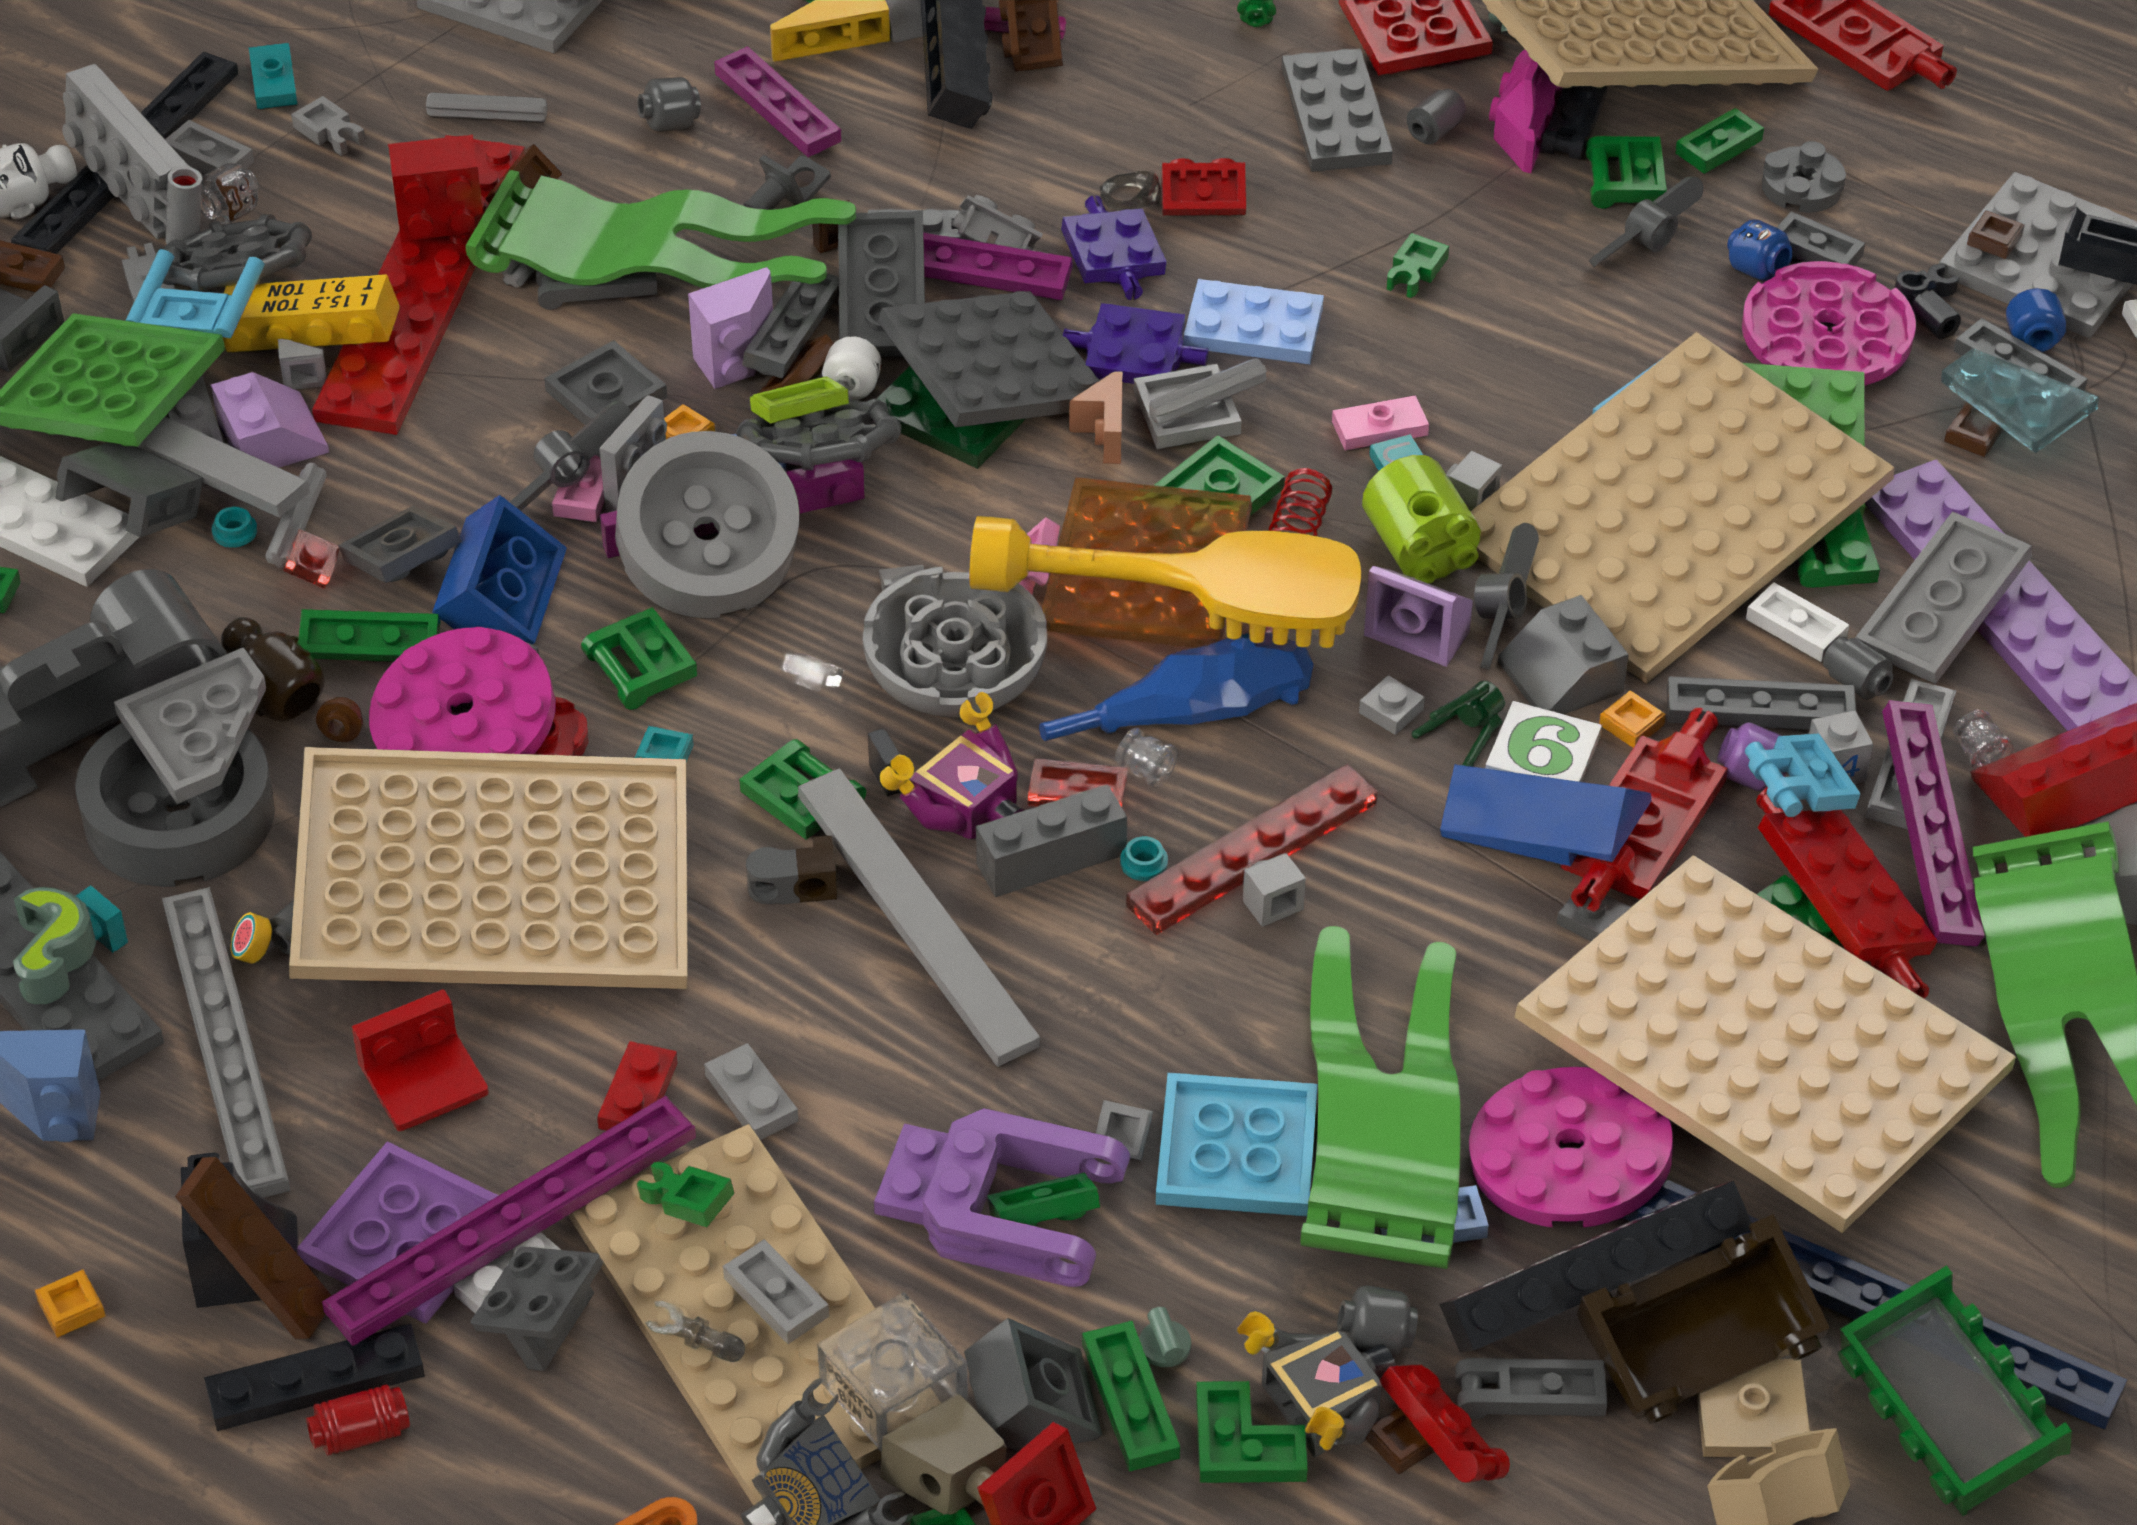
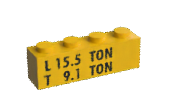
M387 274L261 283L255 285L232 337H223L227 352L278 349V339H287L312 347L389 341L400 306ZM236 285L226 286L223 294L232 295Z

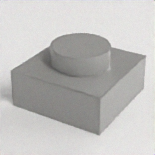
M1388 675L1360 700L1359 713L1396 735L1424 710L1425 697Z

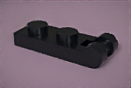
M1593 86L1563 88L1549 126L1544 131L1541 152L1554 154L1555 151L1569 153V158L1582 160L1586 150V142L1592 135L1606 99L1608 86L1601 88Z

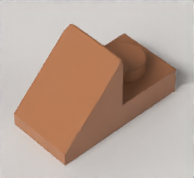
M1112 372L1074 397L1069 403L1070 432L1095 433V445H1104L1103 463L1121 464L1123 372Z

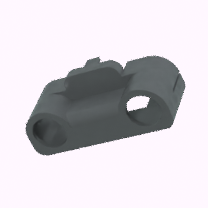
M144 569L120 577L111 583L97 598L91 611L90 623L82 625L12 660L0 668V807L38 789L36 782L26 768L27 766L119 721L120 719L115 709V701L227 654L173 576L161 570Z

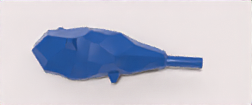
M1245 633L1236 640L1223 639L1208 646L1182 650L1167 655L1159 664L1154 665V668L1142 679L1095 705L1093 710L1040 723L1039 732L1041 738L1044 741L1097 727H1100L1106 734H1112L1116 732L1117 728L1123 726L1150 724L1192 725L1245 716L1278 699L1293 705L1298 703L1299 692L1309 688L1314 664L1307 647L1297 646L1296 641L1288 639L1286 644L1276 645L1272 641L1273 634L1265 633L1263 642L1254 643L1250 641L1249 634Z

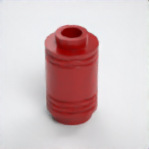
M387 1384L369 1389L368 1391L364 1390L328 1400L321 1404H314L315 1416L306 1418L313 1448L323 1447L327 1456L377 1443L380 1440L384 1441L392 1437L401 1436V1430L410 1428L408 1410L400 1387L390 1389Z

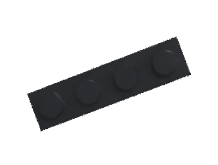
M407 1324L373 1333L354 1346L348 1340L207 1376L204 1377L216 1430L221 1431L312 1407L314 1404H321L328 1400L364 1390L368 1391L387 1384L391 1386L425 1377L412 1325Z

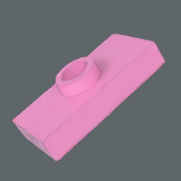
M1416 395L1333 410L1332 423L1345 451L1368 447L1371 444L1411 434L1412 438L1428 436L1429 423Z

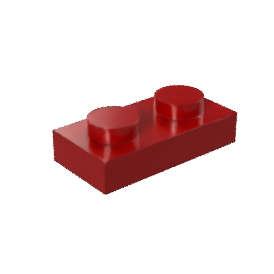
M629 1041L597 1116L598 1129L607 1131L664 1097L678 1064L677 1051Z

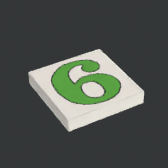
M1512 701L1485 768L1582 782L1600 739L1602 725Z

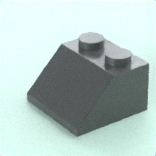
M1579 595L1541 609L1498 655V663L1531 706L1566 714L1623 693L1629 654L1584 597Z
M1007 1318L964 1351L969 1371V1383L974 1392L978 1413L1004 1440L1006 1447L1019 1452L1052 1422L1068 1429L1073 1444L1094 1441L1102 1435L1080 1348Z

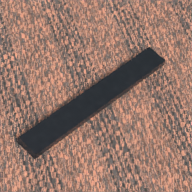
M203 51L141 114L166 139L188 120H192L239 74L237 63ZM86 165L73 180L11 238V243L57 254L115 196L111 193L107 183L97 172L91 171L88 165Z

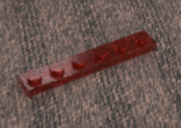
M1346 764L1126 894V907L1157 935L1243 884L1245 869L1252 867L1259 861L1269 860L1284 853L1290 856L1376 805L1378 791Z

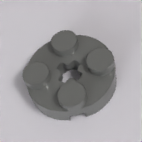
M1808 141L1801 146L1784 148L1766 155L1762 190L1773 203L1786 208V202L1800 205L1799 212H1819L1834 206L1839 201L1840 194L1845 185L1846 172L1837 158L1825 152L1824 145L1815 141Z

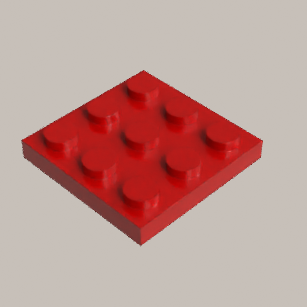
M1339 0L1341 9L1378 76L1492 54L1493 41L1469 0Z

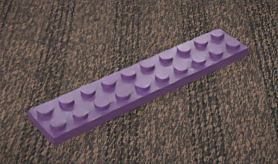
M1937 459L1895 474L1891 482L1865 502L1868 509L1914 560L1952 511L2004 533ZM2028 561L1978 627V632L2067 731L2137 703V677L2040 571Z

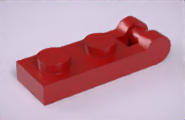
M1422 1364L1390 1366L1380 1378L1382 1387L1459 1481L1468 1483L1477 1482L1482 1479L1487 1481L1499 1480L1508 1474L1510 1460L1507 1453L1501 1448H1490L1471 1425L1472 1420L1470 1416L1452 1402L1440 1387L1439 1378L1431 1370Z

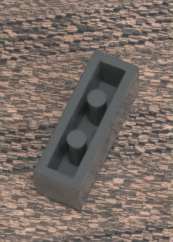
M1108 784L976 826L977 866L995 897L1118 858L1127 845V815Z

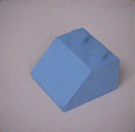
M0 1031V1103L42 1141L71 1142L73 1140H94L101 1092L86 1031Z

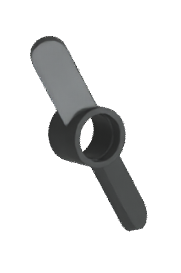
M1686 177L1656 200L1645 199L1638 203L1627 218L1625 233L1589 260L1591 265L1596 267L1632 239L1652 252H1658L1665 248L1677 230V216L1702 197L1704 190L1702 181L1698 177Z
M621 401L610 403L573 437L563 430L553 431L545 435L537 443L533 453L534 461L543 473L512 499L510 503L522 511L552 483L558 487H569L579 482L589 469L590 459L600 451L599 448L631 414L632 411L627 404Z
M1522 523L1512 530L1500 572L1481 574L1475 585L1474 600L1479 616L1483 619H1495L1480 668L1486 670L1490 669L1505 619H1518L1522 617L1526 609V581L1539 542L1537 530L1529 523Z

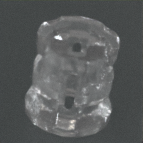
M1974 710L1961 717L1953 728L1955 738L1969 757L1970 765L1974 770L2009 756L2014 751L2013 743L2008 737L2003 736L2002 731L1992 721L1988 711Z
M1134 728L1120 742L1116 751L1115 761L1124 769L1130 767L1131 772L1140 778L1147 776V784L1156 788L1171 775L1177 762L1178 749L1172 744L1163 747L1160 740L1152 736L1146 738L1143 731Z

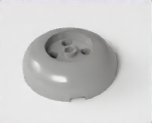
M943 566L912 573L891 584L873 601L864 619L863 649L867 664L876 681L889 695L903 705L922 713L940 717H960V707L966 700L970 702L975 712L981 713L975 701V696L979 692H984L991 697L993 710L1011 702L1032 683L1043 664L1047 648V629L1044 612L1033 595L1018 583L1009 592L971 589L969 573H943Z

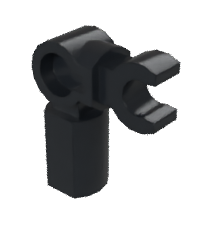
M1944 264L1932 265L1928 272L1922 270L1919 272L1903 271L1899 273L1894 288L1896 287L1906 297L1913 309L1915 318L1939 340L1954 335L1960 326L1961 317L1940 296L1953 295L1957 290L1960 278L1957 276L1943 278L1946 269Z

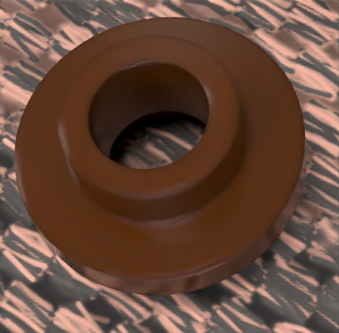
M336 697L324 702L320 706L316 714V724L321 733L327 738L336 742H349L359 735L363 727L362 712L353 700L346 697Z

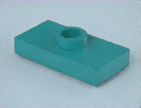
M289 43L249 47L257 109L298 104Z

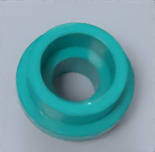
M228 507L216 515L215 521L212 524V535L214 540L221 546L229 548L241 547L250 543L256 537L257 523L246 509Z
M1140 836L1129 841L1120 856V866L1122 871L1134 880L1151 881L1162 876L1167 870L1168 855L1158 840L1148 836Z

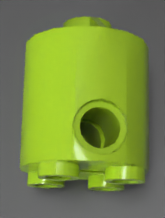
M1410 455L1399 458L1381 468L1369 481L1363 492L1362 507L1404 575L1431 584L1435 579L1445 577L1457 569H1467L1477 561L1479 553L1476 548L1480 542L1481 529L1438 461L1427 455Z

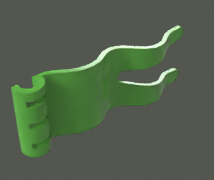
M509 170L468 240L466 253L475 266L490 273H499L506 270L511 261L515 260L557 281L583 286L607 283L636 272H658L674 276L695 286L706 288L765 267L771 272V283L795 281L816 284L822 282L827 277V267L821 261L800 256H782L757 263L730 261L709 253L701 247L675 235L683 229H688L730 241H763L783 236L810 224H849L856 218V207L848 201L819 198L783 209H755L699 190H673L642 202L631 204L614 203L594 197L573 184L542 175L534 189H531L521 182L519 171Z
M2109 821L1973 847V857L1979 871V877L1974 878L1975 897L1990 954L1997 1001L2005 1027L2036 1106L2040 1125L2042 1175L2046 1183L2055 1188L2066 1187L2075 1179L2077 1141L2080 1130L2081 1109L2079 1089L2065 1035V1024L2073 1018L2089 1020L2137 1106V969L2115 874L2119 872V858L2114 833ZM2095 846L2096 856L2086 857L2085 848ZM2050 855L2052 864L2042 866L2041 856ZM2006 863L2008 872L1998 874L1997 864Z
M1338 926L1326 927L1319 934L1313 963L1310 1006L1311 1044L1318 1074L1317 1150L1313 1183L1308 1200L1306 1223L1303 1222L1301 1230V1246L1441 1269H1448L1458 1210L1460 1094L1457 1073L1451 1059L1449 1044V1010L1456 951L1447 943L1434 942L1426 949L1414 991L1403 1070L1397 1074H1386L1377 1069L1374 1060L1363 1045L1357 1026L1352 992L1350 935L1344 928ZM1328 1220L1340 1221L1339 1228L1329 1227ZM1375 1227L1387 1229V1235L1375 1234ZM1422 1236H1435L1434 1243L1423 1242Z

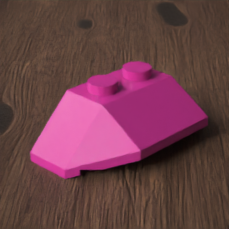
M1525 49L1516 57L1511 72L1503 73L1499 88V96L1501 97L1494 96L1490 107L1489 121L1495 122L1494 140L1523 172L1532 173L1541 150L1544 131L1549 126L1563 88L1550 81L1548 74L1537 62L1529 57Z

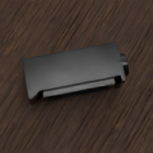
M2075 207L2065 232L2058 265L2137 285V227L2089 214L2086 215L2078 207Z

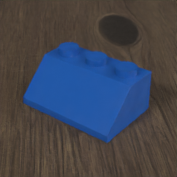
M499 495L466 517L460 533L462 542L455 547L432 613L439 614L440 619L454 630L475 627L490 628L512 634L524 642L533 645L536 641L567 547Z

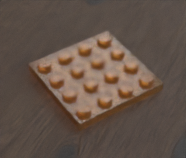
M1075 477L1058 546L1132 553L1173 554L1197 552L1227 533L1247 531L1252 510V500L1250 495ZM1051 573L1042 605L1046 618V629L1049 632L1198 648L1221 641L1225 624L1222 629L1210 627L1207 609L1191 592L1138 581Z

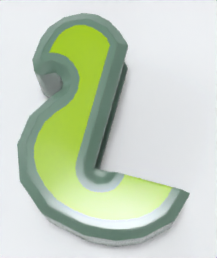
M39 887L25 890L14 898L20 924L24 929L37 935L13 960V965L17 976L22 979L19 983L22 997L32 1004H48L58 1000L69 990L70 982L67 972L80 968L91 958L96 940L91 919L84 902L70 892L52 887Z

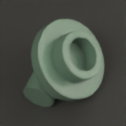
M1165 1307L1153 1308L1147 1314L1150 1324L1142 1330L1139 1337L1146 1358L1150 1364L1158 1367L1179 1365L1190 1354L1191 1336L1183 1325L1171 1321Z

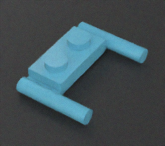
M158 250L125 321L222 334V337L231 338L265 263L259 258L249 257L232 295L164 289L160 287L174 260V255L167 250Z

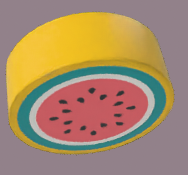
M248 912L240 918L231 938L230 950L233 958L253 964L264 956L272 936V926L268 918L252 912Z

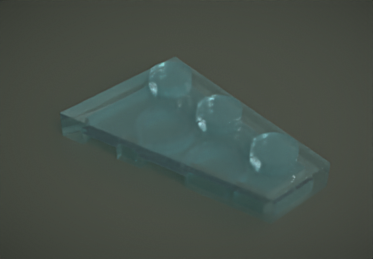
M1974 348L1944 368L1941 375V382L2034 453H2037L2098 409L2099 397Z

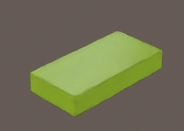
M825 376L753 394L750 397V403L753 413L769 423H774L849 404L847 388Z

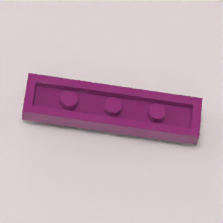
M748 46L714 61L715 75L807 157L813 156L841 142V129Z
M923 232L924 277L1011 292L1031 291L1034 296L1063 300L1073 269L1072 257Z

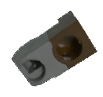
M832 835L813 837V847L781 851L774 847H763L750 853L746 860L749 896L761 904H791L837 900Z

